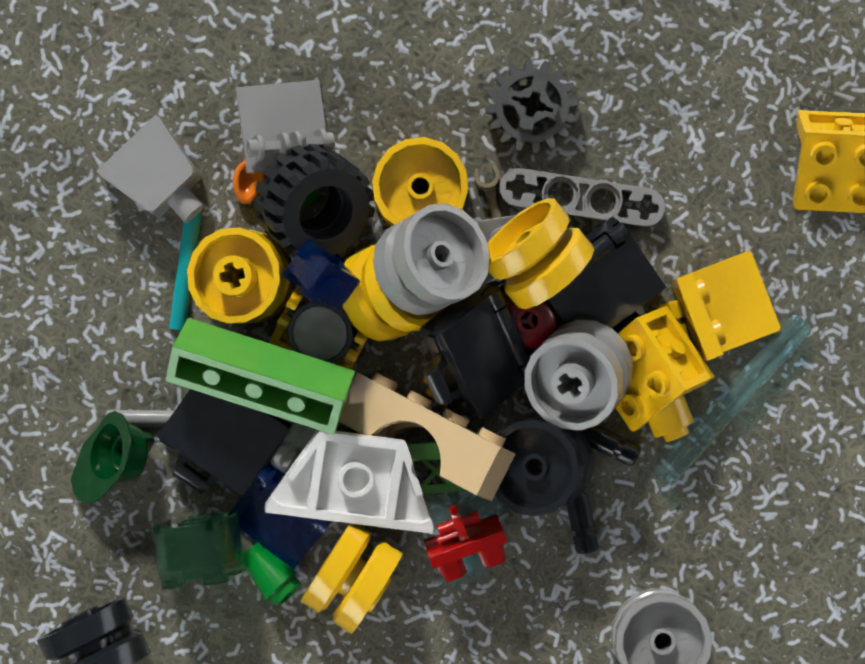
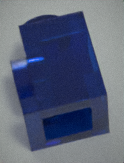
M310 240L305 242L282 274L287 280L300 286L299 291L315 304L321 305L325 301L326 304L335 306L338 309L343 306L360 283L356 275L339 257Z

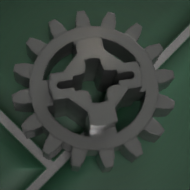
M526 59L524 70L519 71L512 63L508 67L509 78H505L500 74H497L495 77V82L500 89H488L487 97L494 100L495 105L485 107V114L496 115V120L490 124L489 128L491 131L503 130L504 133L500 140V143L503 145L510 139L515 140V152L519 153L524 144H529L532 153L538 154L540 143L543 142L552 150L556 146L555 135L562 139H566L569 136L567 129L563 126L564 123L575 124L577 121L576 116L568 113L569 109L579 105L578 99L568 98L567 95L575 86L573 82L562 85L560 82L564 73L562 69H559L553 75L548 73L549 62L547 61L542 63L540 69H533L531 59ZM532 79L531 86L520 92L509 90L517 82ZM547 84L556 92L560 106H558L559 104L552 103L545 91ZM531 96L538 98V106L543 108L544 111H536L533 117L525 115L526 107L520 105V102H528ZM503 107L513 111L519 122L516 130L506 120ZM544 121L555 123L550 130L542 134L531 135L534 126Z

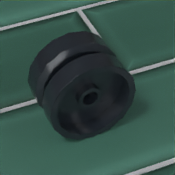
M538 416L513 423L498 434L506 439L502 447L515 453V456L495 495L500 503L515 513L534 517L555 512L580 497L592 479L594 458L591 444L581 430L562 429ZM538 461L542 463L543 470L539 468Z
M125 597L114 600L99 608L94 606L65 620L60 623L61 626L37 639L46 660L57 661L74 653L76 658L66 664H134L151 652L142 632L132 631L117 638L112 636L115 632L128 626L134 617Z

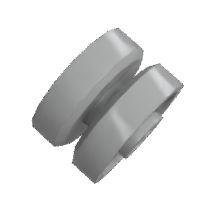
M448 204L428 205L386 229L376 243L373 258L376 280L385 296L401 310L416 315L433 314L450 304L465 299L479 290L488 275L490 262L487 240L477 222L462 209Z
M578 319L559 326L531 355L525 369V391L532 407L545 421L562 429H587L598 425L609 416L617 403L626 394L633 378V359L626 342L612 328L597 321Z
M650 588L633 594L619 607L611 626V644L620 664H707L711 657L712 635L706 618L686 597L670 589ZM666 633L670 637L668 642L661 641L659 647H656L654 643L656 636Z

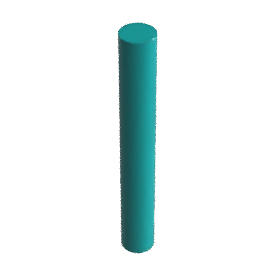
M202 210L188 223L183 221L169 329L182 330L188 318L191 293L188 289L187 268L192 253L198 246Z

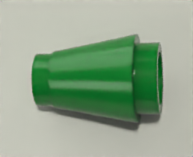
M259 542L249 548L240 558L265 601L269 602L271 600L276 607L285 603L302 586V583L297 578L298 572L267 548H264Z

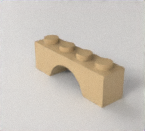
M375 372L372 379L360 373L356 374L339 421L340 423L361 434L393 438L400 432L408 429L425 428L434 437L440 451V476L476 496L490 501L493 500L515 456V453L502 447L506 440L505 438L483 427L479 434L467 429L466 426L469 420L449 409H445L443 415L430 410L433 404L432 400L410 390L407 397L396 392L395 390L399 383Z

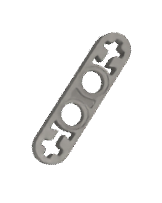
M514 168L507 171L499 184V194L502 200L507 205L515 208H528L534 204L533 200L536 194L523 193L521 199L516 200L513 199V192L506 190V183H513L516 176L524 177V184L532 187L538 186L537 178L546 180L541 191V200L548 198L549 188L553 184H567L572 190L573 198L568 205L562 208H564L568 216L604 222L613 216L624 225L650 227L658 223L665 212L663 197L656 190L645 187L525 168ZM599 189L608 190L615 199V205L608 213H598L591 206V196ZM621 191L630 193L627 202L639 203L642 201L643 196L650 197V204L657 206V212L650 213L647 220L640 219V211L626 209L627 218L619 217L618 213L623 204Z

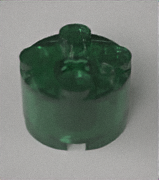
M214 512L188 516L189 519L178 521L176 527H172L171 519L155 523L151 526L158 579L161 580L162 589L184 587L188 585L187 580L202 578L203 585H216L228 582L229 576L243 573L245 562L238 513L229 515V512Z

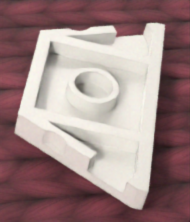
M316 430L265 503V513L433 534L434 529L419 480L412 464L407 443L402 439L335 431V434L332 435Z

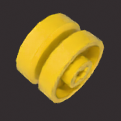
M426 137L405 139L389 148L377 163L372 180L375 205L383 220L390 226L397 224L428 205L448 204L463 210L469 189L467 172L458 154L443 142ZM417 179L426 180V186H429V189L425 194L419 195L412 190V186L416 185Z
M546 198L524 209L496 232L487 243L490 254L488 272L494 279H506L504 284L505 292L517 307L521 309L537 306L564 289L583 271L594 252L593 245L579 228H567L570 222L569 216L555 198Z
M239 227L220 229L205 237L193 251L187 268L188 289L196 306L210 318L227 324L262 323L274 317L286 305L295 285L294 263L289 253L267 234ZM244 270L245 278L239 279L240 272Z
M371 245L350 256L340 272L339 294L346 315L352 325L364 336L378 342L394 340L407 335L411 331H419L420 327L442 310L433 314L416 315L401 310L385 296L376 280L373 265L376 245Z
M351 523L348 524L300 600L319 613L326 610L337 593L341 594L343 597L333 613V623L350 634L356 630L367 612H371L391 582L392 578L390 576L403 555V552L383 541L376 545L366 561L360 557L370 541V531L359 524Z

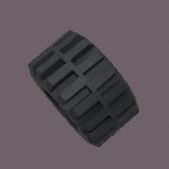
M308 144L306 150L298 145L291 148V155L286 156L282 152L276 156L275 159L278 163L273 168L267 165L262 172L267 176L265 181H258L256 191L261 194V197L254 199V207L261 213L257 216L259 224L265 229L264 232L296 259L299 257L307 263L313 264L315 259L321 264L329 263L332 255L338 259L346 256L345 249L349 246L355 249L361 243L357 239L361 233L367 235L371 227L366 223L367 218L374 217L375 208L369 204V202L374 200V193L368 187L370 182L366 175L333 149L326 146L323 149L317 144ZM329 186V198L324 209L314 218L300 221V209L306 197L317 188Z

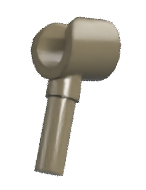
M492 164L495 179L491 183H482L477 169L474 172L476 187L485 194L491 217L499 218L502 217L496 188L500 183V174L498 168Z

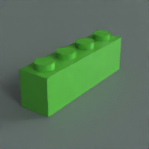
M187 318L172 346L165 381L334 435L347 403L355 371Z

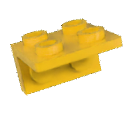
M798 110L796 128L801 141V150L793 196L794 208L796 210L865 213V113Z
M750 251L743 252L670 281L677 301L681 303L684 319L695 348L704 361L724 355L723 352L778 332L781 328L753 254Z
M667 305L635 318L618 333L626 342L632 356L633 378L626 394L617 403L615 408L632 432L642 428L680 396L704 386L715 377Z

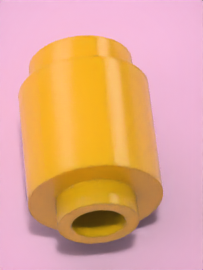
M683 395L648 423L654 438L663 436L665 442H670L689 434L687 426L695 421Z

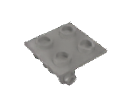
M319 80L235 88L247 173L263 172L267 165L273 168L278 163L275 159L276 156L282 152L289 156L291 155V148L298 145L305 150L308 144H317L323 149L325 146L330 149L335 148L334 134L326 131Z

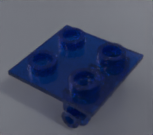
M270 460L226 518L291 568L295 569L333 521L265 513L266 501L285 476V473L272 466Z

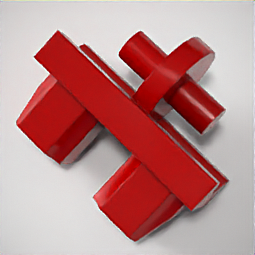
M456 504L449 507L452 520L438 524L439 534L424 539L432 568L437 567L446 582L462 578L467 574L462 558L479 552L484 567H493L506 561L503 543H506L507 539L497 514L480 519L478 511H474L461 516Z

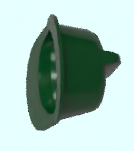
M117 411L108 413L97 429L84 442L71 477L73 493L77 499L86 504L94 503L105 496L116 483L137 479L145 469L148 453L155 443L154 436L143 432L134 425L128 424L123 414Z

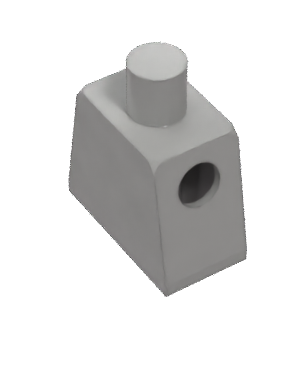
M157 115L151 118L96 171L101 177L157 218H160L172 208L185 223H188L204 208L203 203L190 191L202 178L169 127Z

